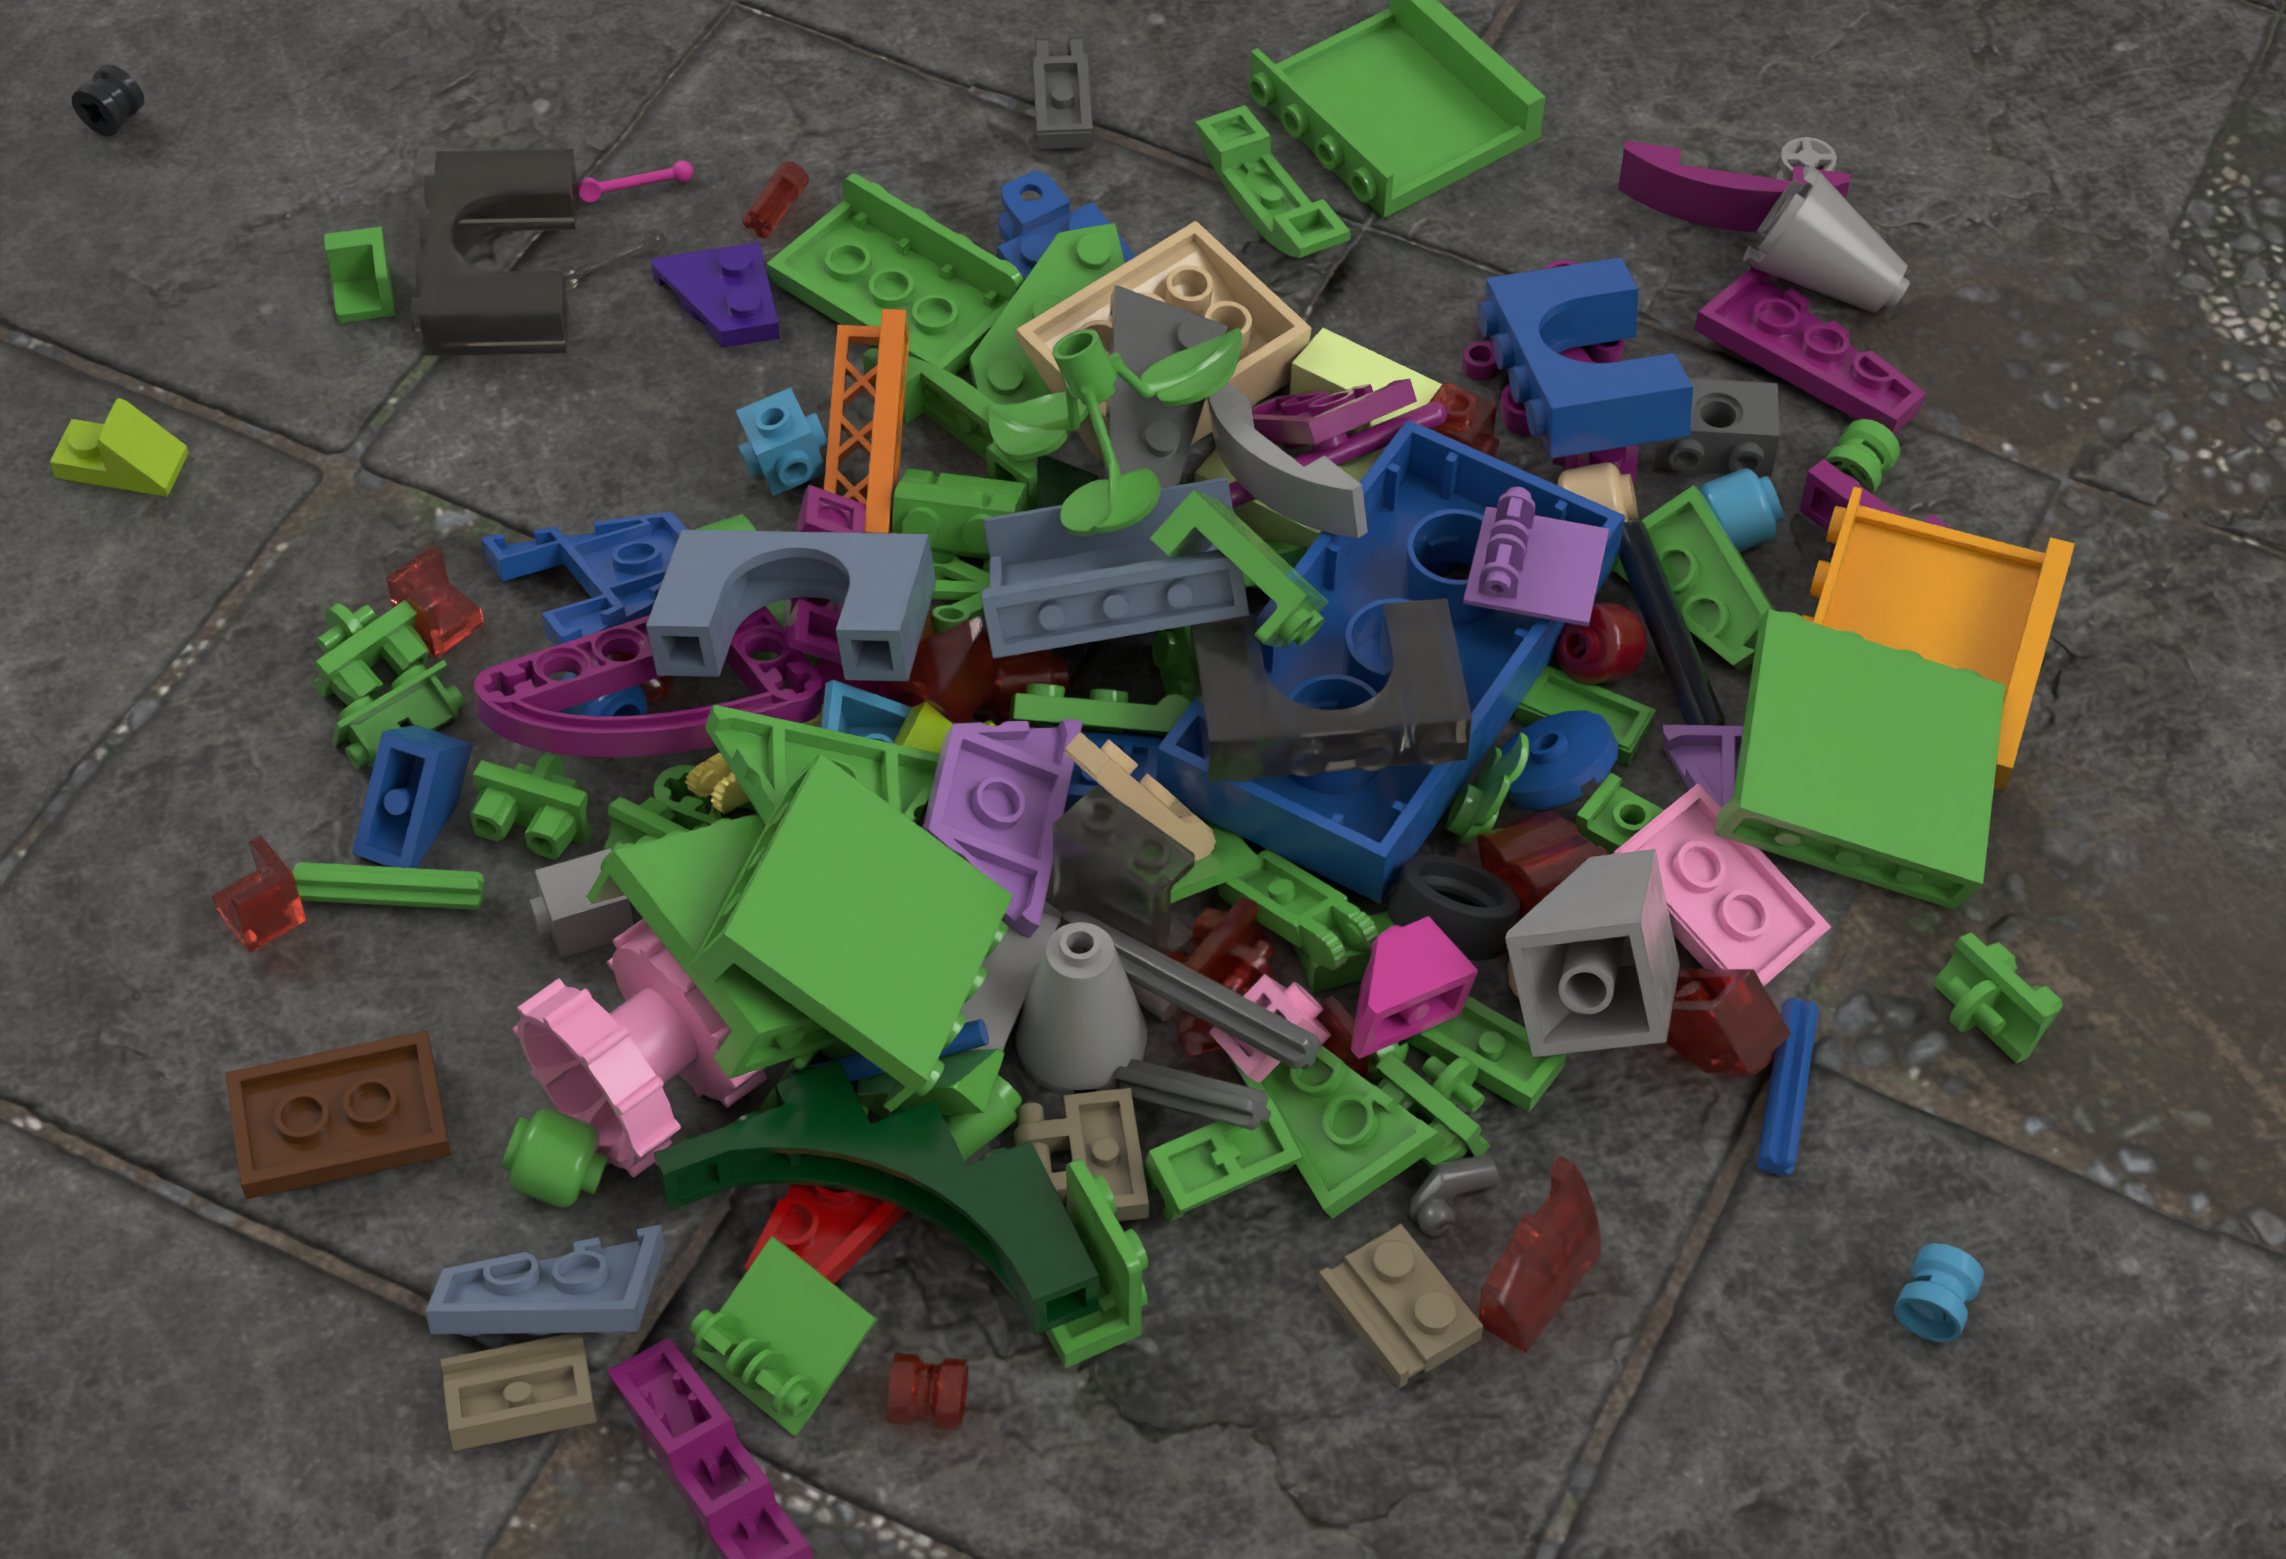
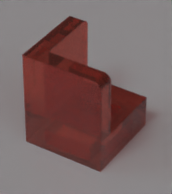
M435 546L428 547L386 577L393 608L404 600L417 612L414 629L422 638L429 653L435 658L442 655L484 624L481 608L449 583L443 553Z
M261 835L248 842L256 871L211 896L216 912L249 953L306 920L293 873Z

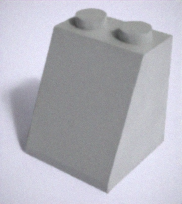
M1649 849L1589 857L1506 934V944L1532 1057L1664 1043L1667 1040L1680 964L1656 850Z

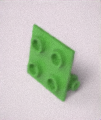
M771 1236L720 1312L713 1314L706 1309L693 1320L690 1332L696 1338L695 1348L692 1353L793 1436H797L878 1319L778 1239Z

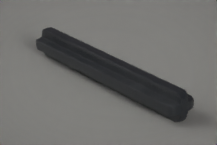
M1640 519L1624 522L1619 558L1686 724L1723 726L1725 724L1724 715L1646 525Z

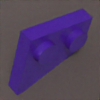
M760 242L651 258L654 281L659 286L667 284L679 296L680 307L693 319L701 321L706 326V332L722 348L780 339L778 319Z

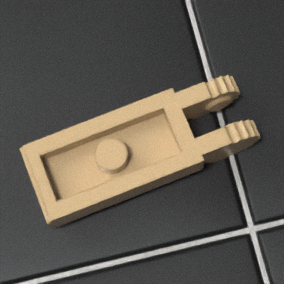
M1079 732L1065 748L1067 750L1065 754L1183 857L1194 862L1211 855L1217 842L1213 830L1195 814L1193 815L1187 807L1148 773L1138 783L1130 775L1138 764L1111 740L1108 739L1101 748H1098L1085 735Z

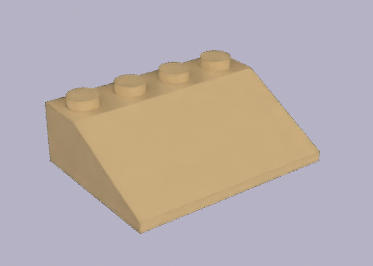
M1194 221L1017 328L1015 335L1052 394L1065 392L1064 383L1059 374L1060 370L1052 355L1053 347L1060 339L1070 333L1091 329L1098 333L1108 355L1109 340L1112 332L1110 298L1115 285L1225 324L1228 326L1227 332L1239 326L1243 335V342L1236 369L1228 383L1249 398L1252 407L1291 382L1292 362L1309 344L1312 328L1197 221ZM1207 398L1203 405L1192 444L1212 432ZM1107 400L1098 405L1108 432V417H1106ZM1088 413V416L1080 424L1077 432L1088 449L1104 463V457Z

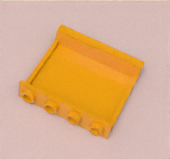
M1853 487L1847 508L1835 506L1830 521L1826 542L1836 544L1831 563L1819 560L1809 595L1820 599L1815 617L1806 615L1802 617L1806 621L1834 630L1855 632L1865 640L1896 650L1914 651L1924 659L1955 669L1973 670L1983 678L2005 684L1994 788L2006 791L2075 543L2050 537L2045 553L1860 506L1862 489Z

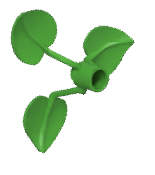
M1238 326L1236 329L1170 355L1150 366L1142 374L1141 380L1124 365L1119 353L1107 355L1096 331L1084 329L1070 333L1060 339L1052 350V355L1060 370L1059 374L1063 380L1065 392L1040 396L1016 404H989L988 422L993 440L1001 453L1012 460L1035 459L1061 447L1067 439L1068 432L1078 430L1080 424L1089 413L1108 469L1109 479L1096 480L1075 490L1064 501L1060 511V520L1067 532L1080 537L1114 532L1132 526L1154 509L1161 494V486L1156 474L1147 468L1137 469L1121 475L1098 404L1110 398L1115 392L1114 382L1117 378L1116 374L1142 398L1148 399L1157 395L1160 403L1165 407H1177L1205 399L1223 388L1233 376L1243 342L1242 332Z

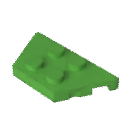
M714 704L706 721V731L765 825L786 787L820 753L913 822L917 823L927 809L940 756L939 753Z

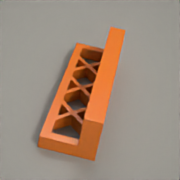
M882 309L880 327L837 325L824 490L837 494L839 485L846 493L843 497L866 504L864 533L892 532L893 499L899 482L910 341L906 310ZM850 344L879 345L878 364L864 376L849 362ZM848 375L855 383L846 390ZM864 392L874 402L873 420L858 431L844 417V409ZM843 430L850 437L844 444H842ZM860 447L870 458L869 475L854 487L839 472L840 462ZM866 493H867V500L863 497V495L866 494Z

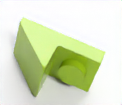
M117 398L104 424L71 419L50 460V465L54 478L168 497L189 453L187 446L129 402Z

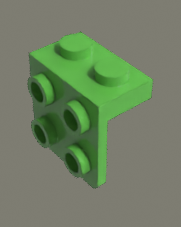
M1081 1158L1066 1164L1067 1213L1099 1275V1311L1045 1331L1065 1368L1141 1336L1142 1306L1148 1303L1147 1293L1142 1282V1271L1148 1268L1145 1249L1133 1229L1123 1231L1114 1215L1117 1212L1115 1199L1105 1178L1101 1174L1092 1177Z

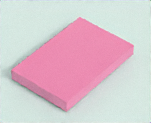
M1697 783L1614 851L1613 854L1649 849L1656 850L1673 935L1734 1002L1741 1007L1822 937L1831 926L1760 849L1715 835L1717 816L1721 807Z

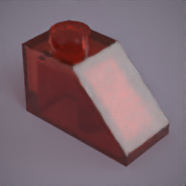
M1679 969L1665 1043L1705 1073L1737 1074L1743 1077L1755 1074L1765 1068L1773 1058L1772 1052L1791 1033L1754 969Z

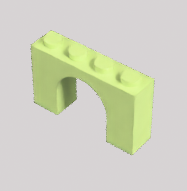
M1322 328L1292 362L1290 395L1327 390L1328 395L1346 391L1354 386L1371 384L1373 391L1395 380L1411 379L1417 402L1347 431L1351 435L1428 403L1439 402L1442 404L1444 385ZM1446 420L1441 425L1430 430L1441 434ZM1386 447L1338 467L1360 482ZM1217 449L1212 452L1195 472V482L1228 477V483L1237 481L1222 462ZM1257 499L1233 508V513L1260 538L1307 546V551L1322 532L1279 514Z

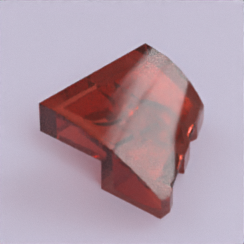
M1561 1155L1548 1172L1551 1175L1550 1196L1535 1215L1524 1213L1513 1232L1506 1250L1495 1263L1481 1287L1479 1321L1482 1323L1483 1328L1524 1353L1529 1350L1600 1256L1601 1238L1599 1222L1590 1192L1576 1164Z

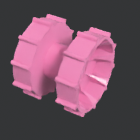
M644 919L612 940L617 950L613 957L607 961L608 966L614 971L625 1003L611 1013H608L592 998L586 988L580 991L573 987H567L558 978L517 1007L521 1018L518 1021V1025L512 1028L513 1032L520 1039L525 1056L532 1068L530 1071L532 1076L540 1082L559 1112L596 1126L600 1134L597 1152L609 1156L606 1165L611 1163L616 1167L627 1169L633 1178L655 1162L653 1152L667 1148L672 1143L670 1138L681 1129V1125L673 1116L670 1103L662 1088L664 1083L678 1074L693 1087L698 1097L706 1095L709 1098L720 1100L726 1108H729L767 1080V1076L763 1071L765 1068L729 1079L713 1058L731 1032V1029Z

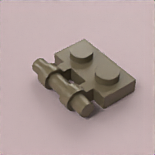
M1131 1088L1063 1095L1065 1117L1063 1119L1045 1120L1043 1107L1038 1103H1026L1017 1108L1018 1128L1013 1133L1014 1147L1032 1142L1063 1204L1067 1203L1066 1171L1052 1173L1050 1156L1055 1151L1069 1150L1071 1162L1081 1158L1092 1177L1101 1174L1105 1178L1115 1199L1117 1212L1114 1215L1117 1221L1149 1218V1200Z

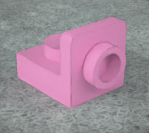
M1264 974L1243 996L1315 1034L1319 1038L1321 1045L1331 1036L1330 1032L1316 1018L1323 1011V1008L1311 994L1296 982L1285 988ZM1215 1026L1209 1031L1241 1070L1258 1083L1280 1063V1061Z

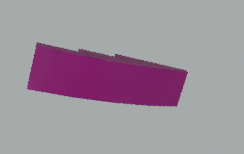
M670 1337L607 1370L612 1385L647 1444L722 1559H814L809 1543L776 1501L770 1480L738 1440L732 1419Z

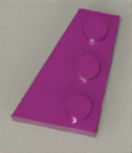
M1411 379L1395 380L1373 391L1371 384L1354 386L1346 391L1328 395L1327 390L1278 396L1255 405L1251 409L1254 429L1273 444L1284 443L1286 449H1294L1311 444L1313 451H1321L1346 442L1348 440L1347 431L1415 403L1417 399Z

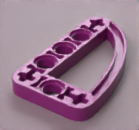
M766 606L753 612L736 629L725 659L753 696L716 705L797 723H805L816 718L822 707V678L819 672L803 652L792 649L787 645L784 628ZM650 615L491 666L481 671L475 678V710L479 719L498 735L536 750L584 757H636L679 753L716 746L706 731V721L713 705L683 711L636 716H583L557 712L662 677L656 673L646 628ZM757 652H772L779 657L764 661L752 659L749 655ZM615 653H630L636 656L632 660L623 662L611 661L606 657ZM557 672H572L578 675L576 678L566 681H556L548 678L549 675ZM785 680L787 689H783V681Z

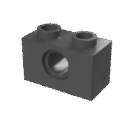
M1689 378L1693 385L1690 436L1652 442L1653 469L1730 474L1747 468L1756 475L1772 476L1780 437L1778 383Z

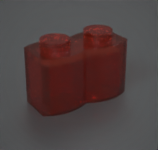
M1544 810L1477 835L1482 868L1494 873L1512 887L1520 898V914L1523 917L1589 857L1608 855L1602 846H1595L1590 840L1581 836L1578 828L1571 820L1565 821L1552 810Z

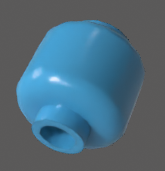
M1741 469L1704 483L1698 489L1739 553L1771 541L1776 535V523L1784 520L1778 496L1769 477L1759 478L1750 469Z

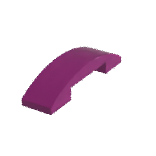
M1625 140L1618 189L1650 208L1682 220L1727 230L1757 232L1776 201L1792 180L1796 179L1803 185L1806 181L1803 178L1802 169L1804 167L1794 166L1791 181L1680 165L1681 149ZM1817 169L1846 199L1851 174Z
M808 485L803 497L795 532L864 533L866 504ZM800 597L784 600L783 628L787 645L792 649L842 665L836 627L843 606L821 598Z

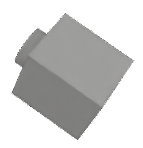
M611 848L535 870L540 896L529 899L531 913L539 937L552 935L560 959L612 944L613 939L634 925L630 901L625 895L594 904L586 897L602 871L600 865L603 859L612 851Z

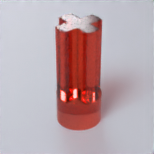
M782 162L769 179L768 185L743 217L744 226L755 229L758 237L767 238L790 205L798 199L808 185L809 177L806 171L794 162Z

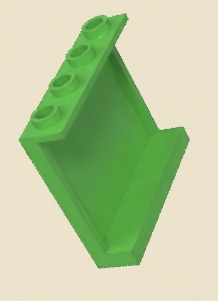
M1389 0V9L1277 64H1274L1258 48L1251 51L1248 88L1253 100L1259 106L1268 109L1284 125L1286 131L1293 138H1298L1317 156L1320 163L1326 169L1332 170L1351 188L1354 195L1361 202H1366L1383 219L1541 137L1545 96L1437 0Z
M1768 609L1744 638L1743 646L1755 650L1734 795L1718 812L1715 835L1953 910L1957 909L1983 885L2005 684L1983 678L1973 670L1955 669L1924 659L1914 651L1896 650L1865 640L1855 632L1838 631L1806 621L1802 616L1793 612H1779Z
M820 753L786 787L689 968L710 983H713L735 963L896 1079L883 1107L892 1112L913 1093L920 1098L925 1096L941 1076L945 1064L938 1058L942 1050L953 1042L965 1024L966 1016L960 1010L963 1004L977 992L986 978L987 970L981 965L984 958L995 950L1007 932L1008 925L1002 922V919L1013 895Z
M758 813L734 820L722 818L710 826L687 832L676 830L660 839L637 845L633 843L622 844L603 859L600 865L602 871L586 896L594 904L625 895L729 1026L731 1032L713 1058L729 1079L843 1042L735 963L713 983H710L689 968L766 826Z

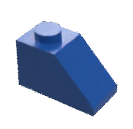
M418 725L382 731L352 854L389 867L417 868L458 805L473 744Z

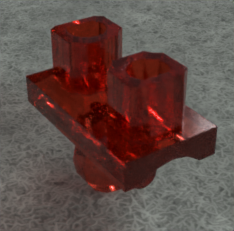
M1242 897L1229 912L1209 907L1205 909L1194 922L1192 935L1197 949L1191 956L1178 951H1169L1166 955L1237 994H1240L1242 991L1247 993L1264 974L1274 980V973L1267 963L1273 955V947L1270 939L1262 932L1257 923V914L1260 911L1257 902ZM1186 1011L1190 1023L1204 1028L1209 1025L1206 1021Z

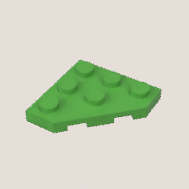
M1115 223L1059 232L973 352L969 363L973 386L994 404H1016L1052 394L1016 339V329L1125 264Z

